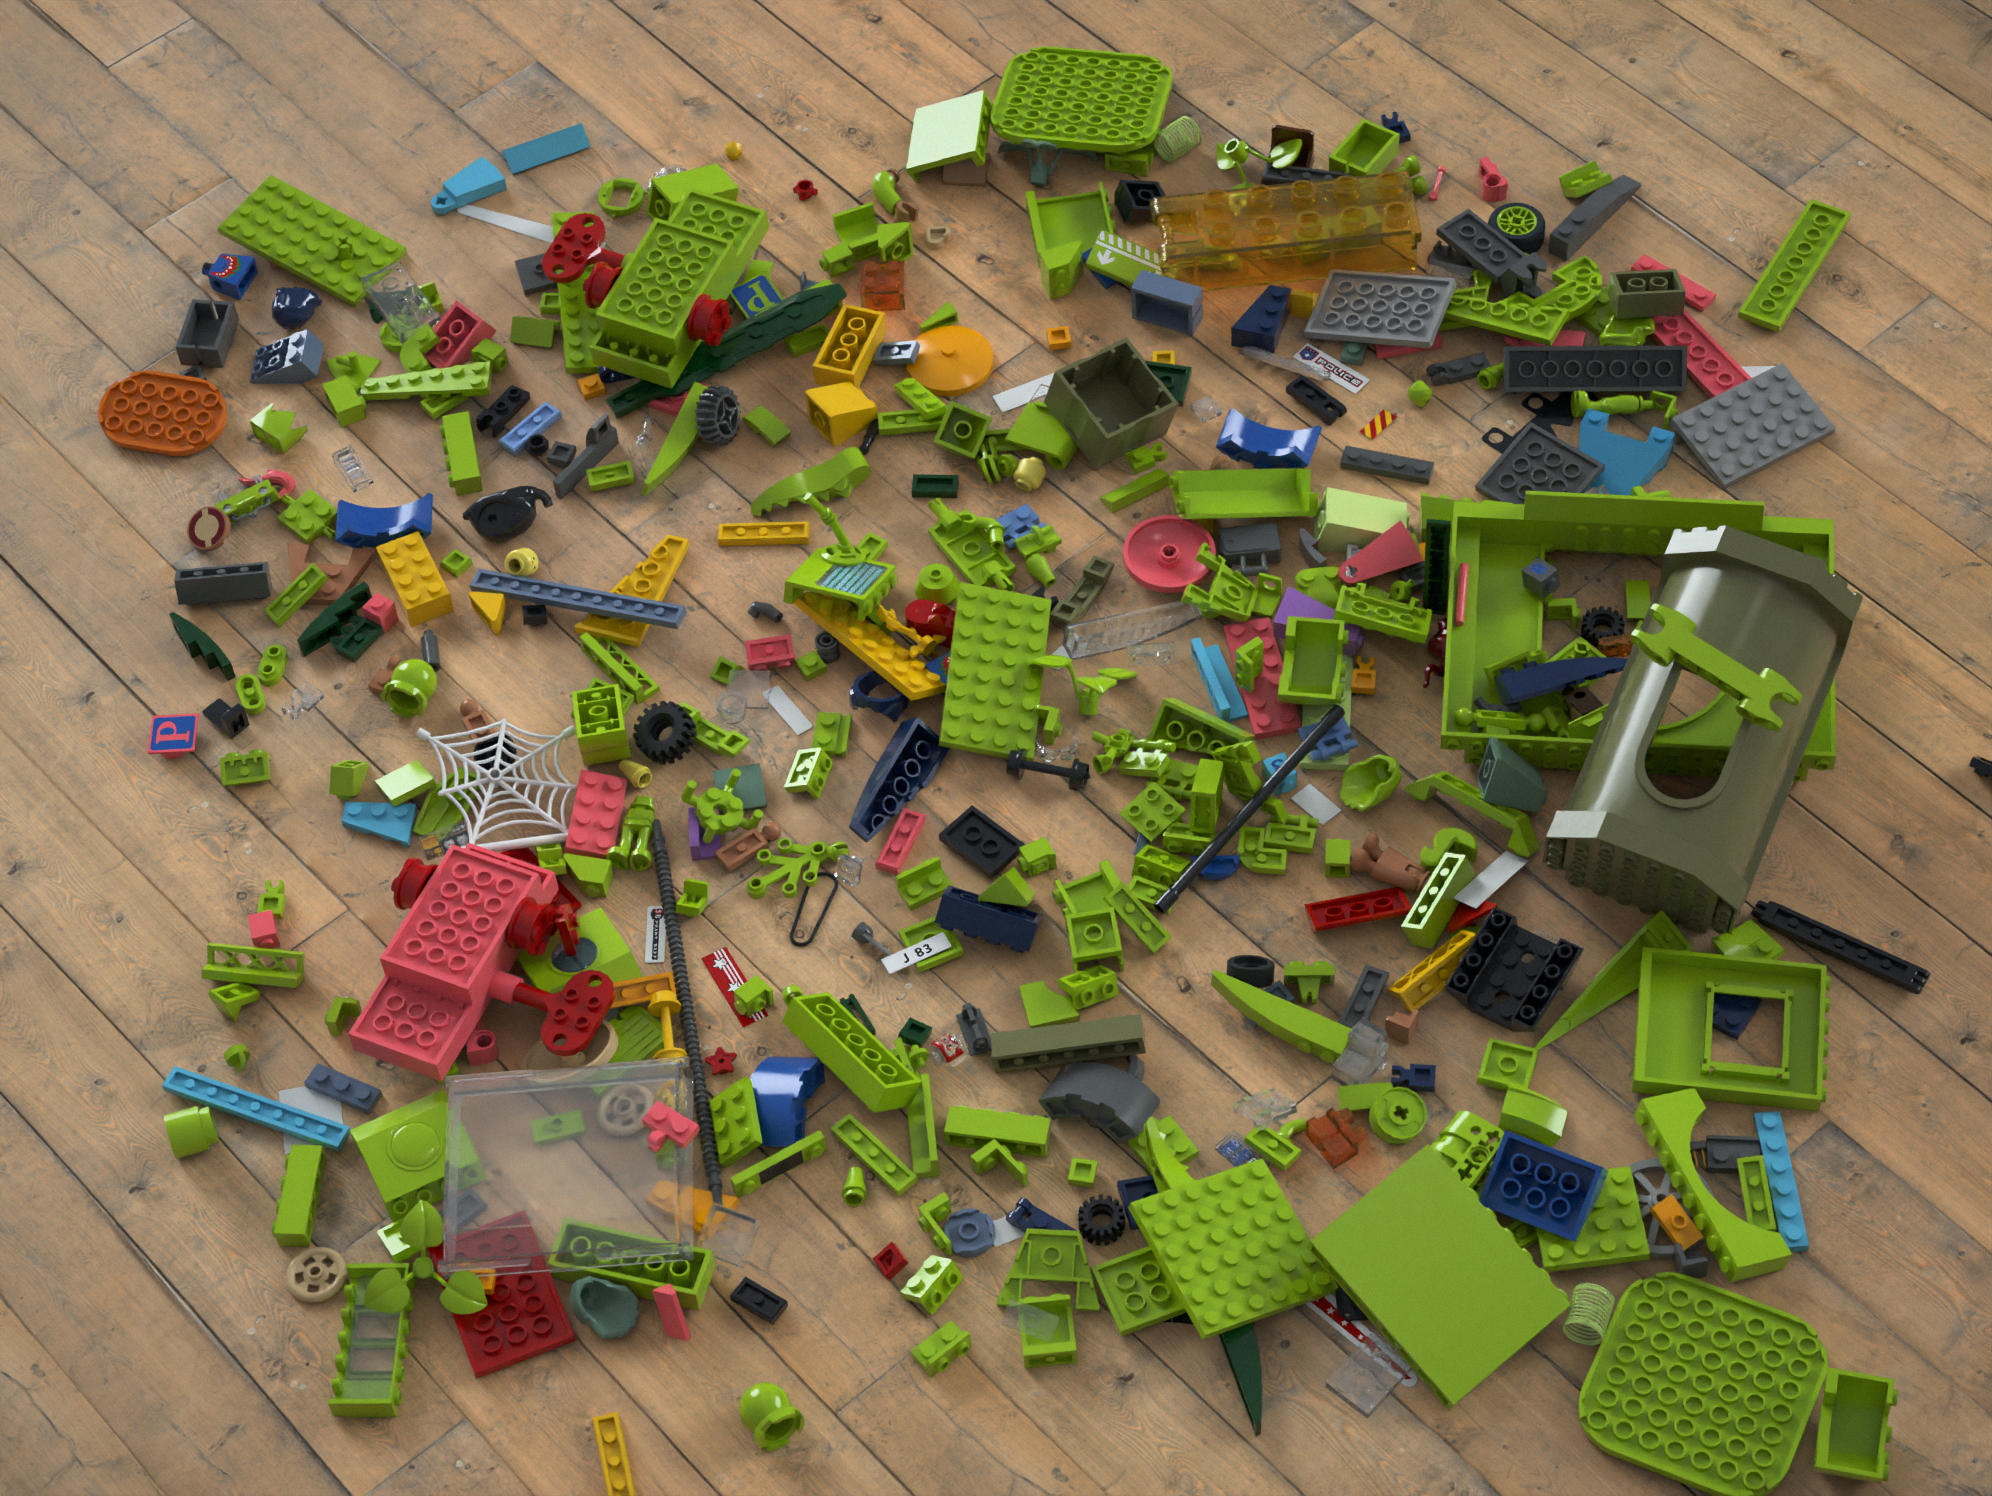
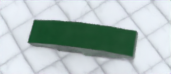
M365 581L344 593L330 604L297 639L303 657L328 644L330 637H340L342 635L340 627L350 623V616L357 615L356 610L363 607L372 598L369 586Z
M174 612L169 614L173 627L191 658L201 655L209 670L218 666L227 681L236 677L229 659L205 632Z

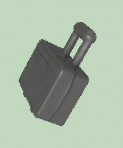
M1275 523L1221 528L1218 535L1219 555L1226 560L1225 565L1228 568L1241 567V574L1245 577L1258 576L1259 573L1267 574L1269 571L1267 564H1276L1281 561V547L1277 525Z

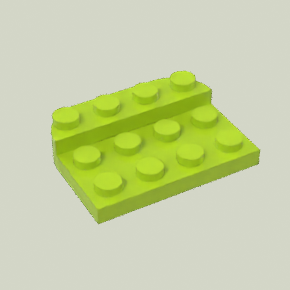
M1358 582L1356 587L1347 588L1345 585L1341 587L1333 619L1345 620V624L1351 623L1359 625L1366 630H1377L1391 637L1398 636L1413 643L1420 642L1425 644L1432 610H1426L1420 606L1419 599L1411 597L1410 603L1405 604L1365 592L1366 584Z

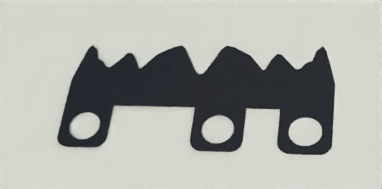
M1586 391L1590 400H1599L1591 391ZM1560 392L1561 394L1552 402L1538 393L1530 394L1522 401L1523 407L1536 414L1530 422L1556 437L1557 435L1553 431L1551 424L1572 425L1574 419L1571 411L1572 392ZM1532 398H1539L1542 400L1543 405L1540 408H1532L1528 402ZM1530 422L1514 436H1510L1497 427L1491 428L1482 436V440L1503 454ZM1495 432L1500 433L1503 436V440L1500 443H1492L1488 438L1489 435Z

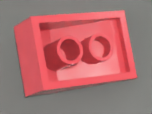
M456 300L434 329L440 342L427 351L424 356L439 369L460 365L472 357L471 351L484 338L490 340L496 333V330Z

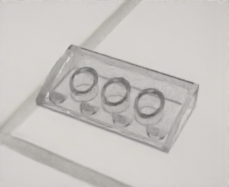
M400 261L361 277L363 290L402 345L427 323L433 327L440 320V316Z

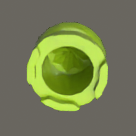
M419 659L402 661L394 669L391 681L387 682L381 692V700L383 702L387 701L391 705L390 710L401 717L410 719L413 715L421 717L428 706L427 701L434 695L438 684L433 667Z
M769 1382L753 1384L745 1390L739 1401L738 1410L742 1424L754 1433L753 1438L760 1449L765 1448L767 1452L779 1450L789 1444L790 1440L788 1438L796 1430L800 1433L804 1427L805 1420L803 1415L796 1407L791 1406L788 1394L776 1384Z

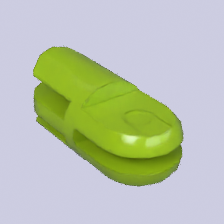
M989 441L992 454H989L986 445L982 444L980 448L983 457L981 458L978 451L976 461L979 470L984 473L988 483L992 485L994 480L991 473H994L997 482H1000L1002 477L997 468L999 456L995 443Z

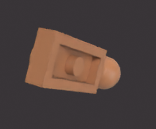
M466 699L460 705V712L464 716L462 721L467 731L491 724L484 709L478 711V704L472 699ZM490 728L481 732L471 734L469 736L471 740H474L494 734L496 732L494 728Z
M768 822L763 826L762 832L759 833L754 827L715 851V857L730 873L757 856L760 850L768 849L769 845L766 840H777L781 835V828L775 822Z

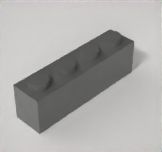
M268 562L176 570L174 579L179 605L186 604L191 606L204 602L241 601L249 598L264 599L271 596L272 590Z

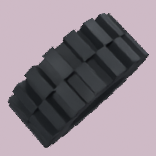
M660 701V706L653 703L651 704V710L647 708L643 710L645 713L643 717L638 716L639 725L634 724L633 729L637 732L633 733V738L636 740L635 744L655 763L658 761L660 764L665 765L667 761L669 764L675 763L674 758L680 761L683 759L681 754L684 752L688 754L691 751L688 748L689 745L694 746L695 740L692 737H697V731L694 729L696 724L692 717L680 705H676L674 702L669 701L667 704L665 701ZM667 727H673L671 735L667 739L660 741L659 736L661 732Z

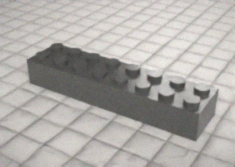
M1687 345L1503 347V392L1687 391Z

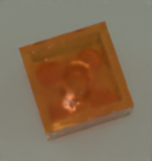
M904 260L861 262V308L875 311L905 310L906 271Z

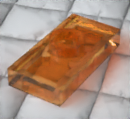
M1632 633L1599 638L1597 650L1606 657L1611 658L1630 655L1634 645L1630 640Z

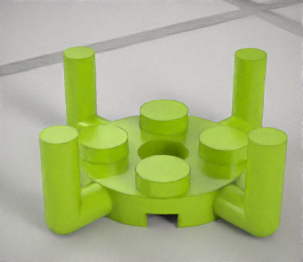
M739 769L732 770L723 790L711 787L698 798L693 796L697 783L694 780H689L681 795L683 802L695 807V816L697 815L700 820L699 824L706 830L703 841L707 844L712 842L715 834L724 835L725 832H733L738 827L748 831L754 827L757 829L763 817L761 810H755L750 821L743 818V802L740 798L732 795L741 776ZM713 809H720L724 815H717Z

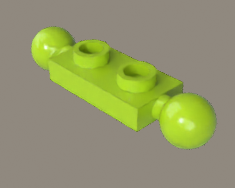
M1463 707L1458 709L1455 714L1457 724L1464 727L1474 722L1481 729L1486 725L1508 728L1510 732L1525 730L1526 727L1533 732H1540L1546 726V719L1540 713H1533L1529 717H1525L1524 713L1478 709L1473 713L1471 709Z

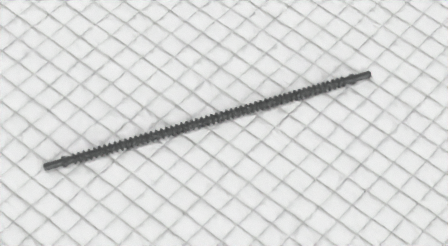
M654 819L652 824V845L655 850L653 856L655 857V868L658 874L657 879L662 911L664 913L663 917L665 919L664 923L666 925L665 929L667 931L666 935L668 936L667 941L669 942L668 947L670 948L669 953L671 954V965H673L672 970L674 971L673 976L677 1000L681 1003L679 1016L681 1018L685 1051L687 1052L689 1077L691 1078L690 1083L692 1084L691 1089L693 1090L692 1095L694 1096L693 1101L695 1102L694 1107L697 1114L696 1119L700 1128L699 1138L701 1139L700 1144L702 1145L701 1150L704 1157L705 1175L709 1177L708 1188L712 1192L715 1209L723 1207L721 1196L722 1180L719 1177L721 1170L719 1169L718 1151L716 1150L717 1145L715 1144L716 1139L714 1138L715 1133L713 1132L714 1127L712 1126L713 1121L711 1120L712 1115L710 1113L711 1109L709 1107L710 1103L708 1101L709 1097L707 1095L708 1091L706 1089L707 1085L705 1083L706 1079L704 1077L705 1073L703 1071L704 1067L702 1065L703 1061L701 1059L702 1055L700 1053L701 1049L699 1047L700 1043L698 1041L699 1036L697 1035L698 1030L696 1029L697 1024L695 1023L696 1018L694 1017L695 1012L693 1011L694 1006L692 1005L690 983L688 982L689 977L687 976L688 971L686 970L684 947H682L678 913H676V898L674 896L672 874L670 873L669 857L667 856L668 851L665 849V838L662 836L660 820Z

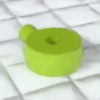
M1409 579L1408 582L1403 580L1395 581L1390 588L1391 598L1398 602L1408 600L1411 594V587L1415 585L1414 580Z

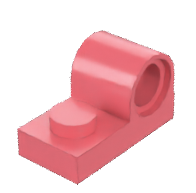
M483 1019L478 1021L466 1041V1052L470 1066L491 1063L499 1056L495 1035L489 1030H484Z

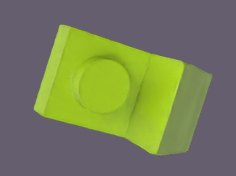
M236 982L209 990L208 995L220 1012L236 1022L241 1006L258 1001L261 992L248 983Z

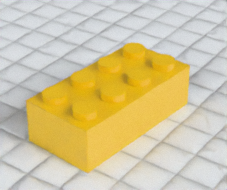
M848 304L842 306L812 366L815 384L828 386L850 381L856 387L860 386L879 344L887 332L884 312Z
M419 531L376 547L381 567L411 627L454 611L450 593Z

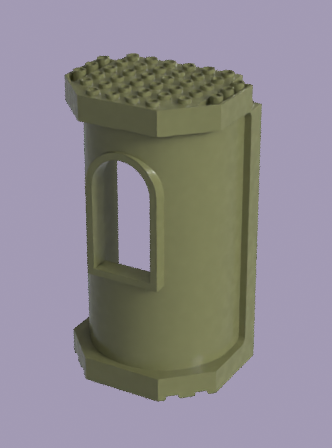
M1725 525L1719 526L1717 530L1710 531L1707 527H1696L1691 532L1675 529L1664 554L1659 585L1640 630L1648 634H1658L1663 630L1662 626L1649 614L1650 608L1654 603L1679 611L1696 624L1697 628L1692 633L1693 635L1758 675L1764 668L1774 670L1785 677L1803 695L1802 701L1798 706L1783 701H1775L1770 704L1771 710L1784 722L1779 733L1755 725L1743 718L1720 777L1714 787L1707 793L1697 798L1685 800L1666 796L1652 785L1647 777L1644 763L1682 669L1693 674L1695 673L1675 660L1668 667H1663L1649 659L1634 644L1565 810L1556 812L1546 835L1543 863L1552 870L1559 871L1561 869L1566 871L1565 880L1574 887H1586L1598 896L1605 897L1607 895L1614 898L1621 905L1628 906L1630 904L1638 907L1645 914H1657L1663 910L1673 924L1677 922L1685 925L1692 932L1699 933L1701 931L1706 933L1708 926H1711L1715 932L1732 934L1852 636L1863 596L1858 592L1852 593L1847 588L1848 583L1838 574L1829 573L1826 570V563L1821 559Z

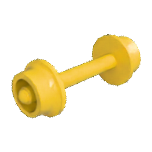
M663 990L652 994L648 1013L651 1016L661 1018L664 1049L655 1053L654 1062L658 1065L661 1073L673 1075L684 1070L687 1052L684 1049L674 1047L671 1016L679 1013L681 1003L677 1000L674 992Z

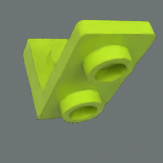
M995 1139L970 1156L972 1170L978 1176L985 1171H990L999 1162L1023 1187L1028 1185V1170L1021 1161L1017 1162L1012 1157L1007 1146L1004 1144L1000 1145Z
M943 1192L918 1207L920 1217L918 1223L925 1233L929 1232L931 1234L933 1244L937 1250H943L947 1256L953 1254L951 1241L936 1223V1221L944 1220L951 1213L950 1199Z

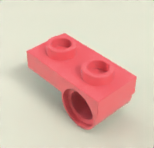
M1487 156L1480 158L1479 176L1483 180L1482 198L1487 202L1505 200L1508 189L1506 178L1501 176L1496 164L1492 163Z

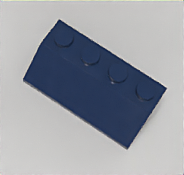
M948 885L942 895L935 918V923L940 924V928L949 931L958 929L963 931L965 936L971 938L980 936L986 938V941L993 945L1000 946L1001 943L1011 946V950L1019 953L1030 951L1042 914L1010 904L978 901L979 894Z

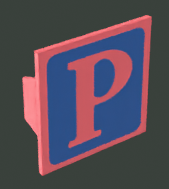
M199 713L152 716L148 754H162L166 759L182 758L184 752H195Z

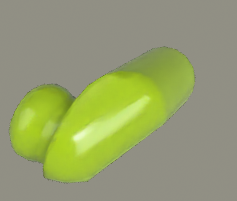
M1300 1118L1287 1122L1280 1127L1277 1133L1292 1143L1290 1136L1307 1130L1305 1119Z

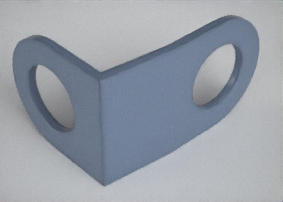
M802 272L800 278L801 291L820 283L807 280L806 273Z

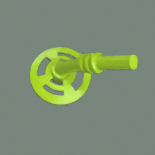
M810 492L804 496V500L819 514V518L827 526L831 527L839 541L837 544L822 548L820 551L821 558L830 564L838 566H856L864 563L866 553L849 543V539L840 526L837 516L829 508H825ZM827 550H832L834 554L830 555Z

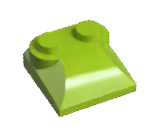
M1327 566L1301 570L1294 578L1296 590L1335 610L1340 590L1343 586V582L1338 576L1339 568Z

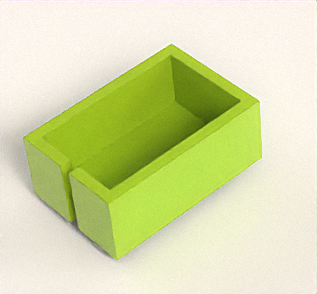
M1362 119L1329 156V171L1351 173L1350 185L1354 187L1363 184L1371 177L1375 178L1378 174L1382 173L1399 153V133Z

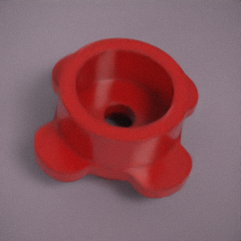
M801 180L793 188V192L798 194L800 200L805 201L812 196H816L818 189L814 188L812 181Z

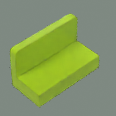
M513 316L510 342L551 348L553 347L554 331L560 330L561 321Z

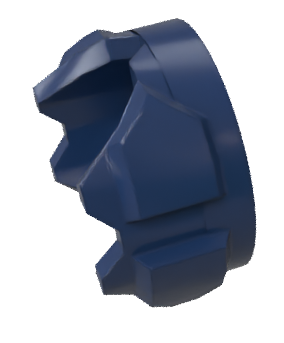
M872 671L856 678L854 685L850 688L849 703L853 710H858V707L862 709L868 707L875 713L885 715L895 723L904 713V710L907 709L909 698L891 683L889 684L896 691L897 695L886 699L868 697L871 690L876 686L882 685L885 682L889 683L876 671Z

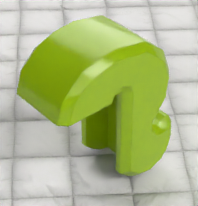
M1454 827L1444 828L1436 833L1433 839V849H1429L1427 846L1422 849L1420 853V866L1426 871L1431 872L1432 875L1445 853L1466 855L1470 862L1475 863L1478 851L1477 841L1472 834L1465 830Z

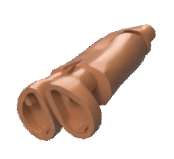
M1374 832L1368 834L1363 847L1358 848L1355 852L1350 868L1355 871H1367L1372 873V878L1408 891L1415 890L1416 893H1420L1431 877V872L1426 871L1422 866L1390 846L1383 852L1379 848V837Z

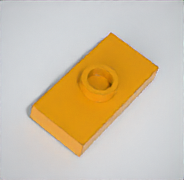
M1672 1194L1650 1209V1212L1674 1244L1681 1243L1683 1251L1703 1238L1701 1232Z

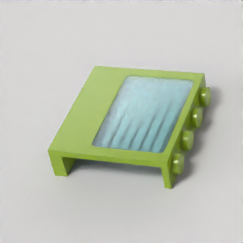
M818 547L785 581L783 602L793 604L807 590L859 603L857 620L862 621L868 614H871L874 607L880 604L889 591L896 587L898 575L895 574L896 566L866 559L864 563L856 566L833 565L821 558L820 551L822 548ZM827 550L830 555L834 554L832 550Z

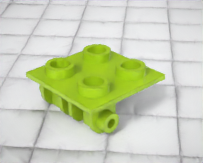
M1153 782L1120 811L1119 815L1150 842H1153L1173 822L1183 823L1181 815L1186 812V809Z

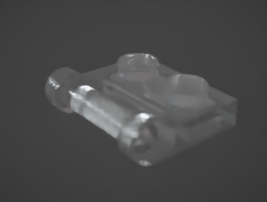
M1271 1088L1237 1101L1234 1105V1111L1239 1116H1245L1251 1120L1253 1125L1259 1130H1265L1270 1122L1285 1120L1289 1115L1297 1113V1107L1295 1102L1276 1089ZM1253 1108L1259 1109L1261 1113H1257Z

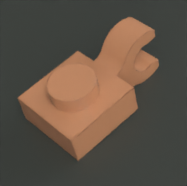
M392 655L388 661L387 669L379 668L368 685L370 691L381 695L387 682L391 681L394 669L400 664V657Z

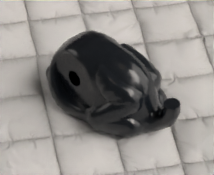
M518 486L477 500L463 513V519L469 520L476 532L484 539L501 543L514 539L528 530L537 515L536 500H541L545 508L552 506L553 503L550 496L539 488Z

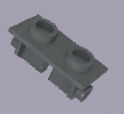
M971 1003L964 1004L962 1013L957 1014L956 1018L970 1056L990 1051L991 1038L980 1008L976 1009Z

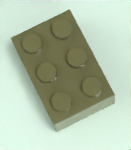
M1676 269L1610 272L1608 296L1617 318L1630 319L1632 317L1652 318L1654 316L1673 317L1675 315H1683L1686 291Z

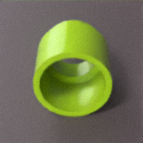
M194 1106L164 1115L167 1134L176 1159L210 1150V1145L219 1143L216 1125L209 1106L201 1109L199 1106Z

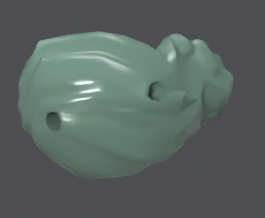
M592 1276L578 1279L571 1286L569 1301L572 1312L582 1324L588 1325L601 1339H612L617 1336L622 1338L630 1334L631 1328L636 1326V1319L640 1317L638 1313L640 1304L630 1288Z

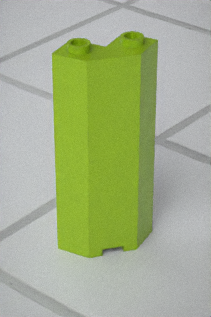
M1310 469L1184 470L1172 471V476L1169 479V486L1172 490L1179 518L1318 516V493L1310 492Z

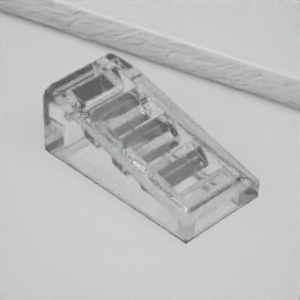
M351 445L332 454L334 465L354 493L374 484L373 479ZM362 476L364 477V478H362V479H360V480H357V481L353 482V480H355V479H358V478H360V477H362Z

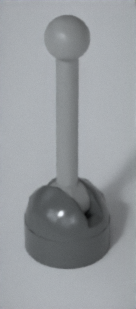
M865 922L857 925L852 933L854 940L861 944L870 942L885 955H892L891 952L873 939V930Z

